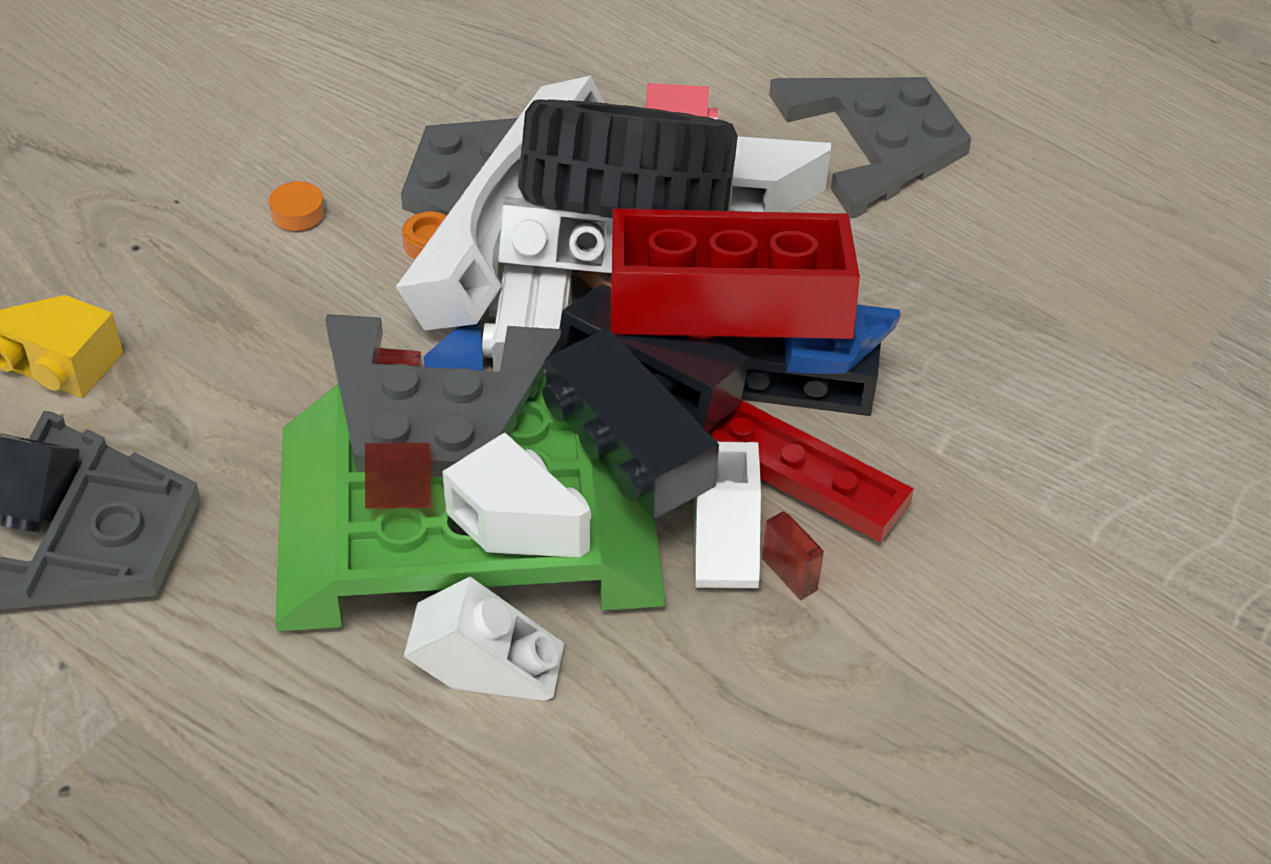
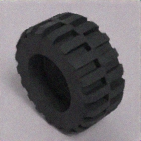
M537 99L533 100L525 111L518 187L522 196L532 203L544 204L546 207L554 209H564L574 213L592 214L606 218H612L613 209L728 211L738 135L732 123L705 116L599 102Z

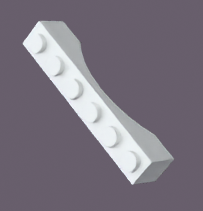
M591 75L540 87L397 284L396 289L424 331L477 324L502 287L498 277V258L503 204L506 197L524 198L518 187L525 111L533 100L537 99L606 103Z

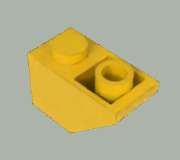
M67 295L0 309V370L5 372L11 370L34 379L50 390H62L83 399L124 353L113 313Z

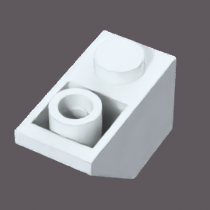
M738 136L728 211L789 212L825 191L831 143Z
M506 197L502 212L498 262L611 273L612 218L574 213L564 209H554L546 207L544 204L532 203L525 198Z
M505 432L442 471L446 514L486 552L580 558L590 551L591 511L584 497L576 489L563 486L547 471L545 464L534 451L530 449L524 450Z
M717 442L719 444L716 486L693 498L695 587L759 588L761 482L758 442Z
M468 577L418 602L403 657L452 689L546 701L554 697L564 642L472 577Z

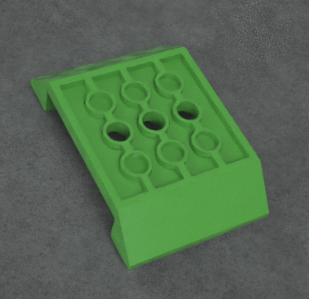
M543 373V383L533 398L528 397L517 415L518 424L510 438L524 450L530 449L541 458L547 471L566 488L572 487L584 497L591 511L590 551L580 558L486 552L469 535H459L451 530L457 523L446 514L443 477L356 472L340 389L337 384L283 427L276 630L291 631L342 627L343 596L444 590L468 577H472L484 587L598 580L601 611L665 607V592L655 519L653 520L637 501L631 502L627 500L619 490L614 475L599 459L594 461L585 453L578 435L564 419L558 421L551 415L542 394L543 387L546 386V373Z

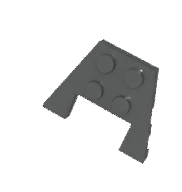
M926 77L776 78L771 80L769 96L787 123L835 112L871 163L833 173L831 190L846 213H849L850 219L866 213L868 204L874 200L882 198L887 201L900 193L901 185L911 179L918 177L924 180L969 154L972 138Z
M518 118L427 125L401 191L402 209L414 214L435 211L448 215Z
M327 314L328 340L332 351L356 472L443 477L442 471L504 432L510 437L518 424L517 415L528 397L533 398L543 383L542 374L546 369L545 358L561 351L562 329L507 326L500 371H478L468 368L447 369L416 367L406 364H377L383 337L381 318Z
M43 411L29 439L80 449L75 471L76 476L32 561L0 557V610L157 596L200 501L197 483L135 452L127 456L107 446L105 437L88 429L81 433L66 426L64 417L54 412Z

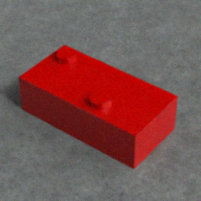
M613 209L610 327L613 334L686 335L696 339H706L713 336L853 339L860 274L849 213Z

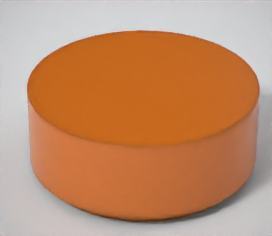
M303 181L288 182L278 186L270 194L271 218L282 229L289 231L307 230L316 226L324 217L325 209L322 192L311 183Z
M426 211L415 214L406 220L402 227L403 246L405 252L411 258L416 259L447 215L435 211Z

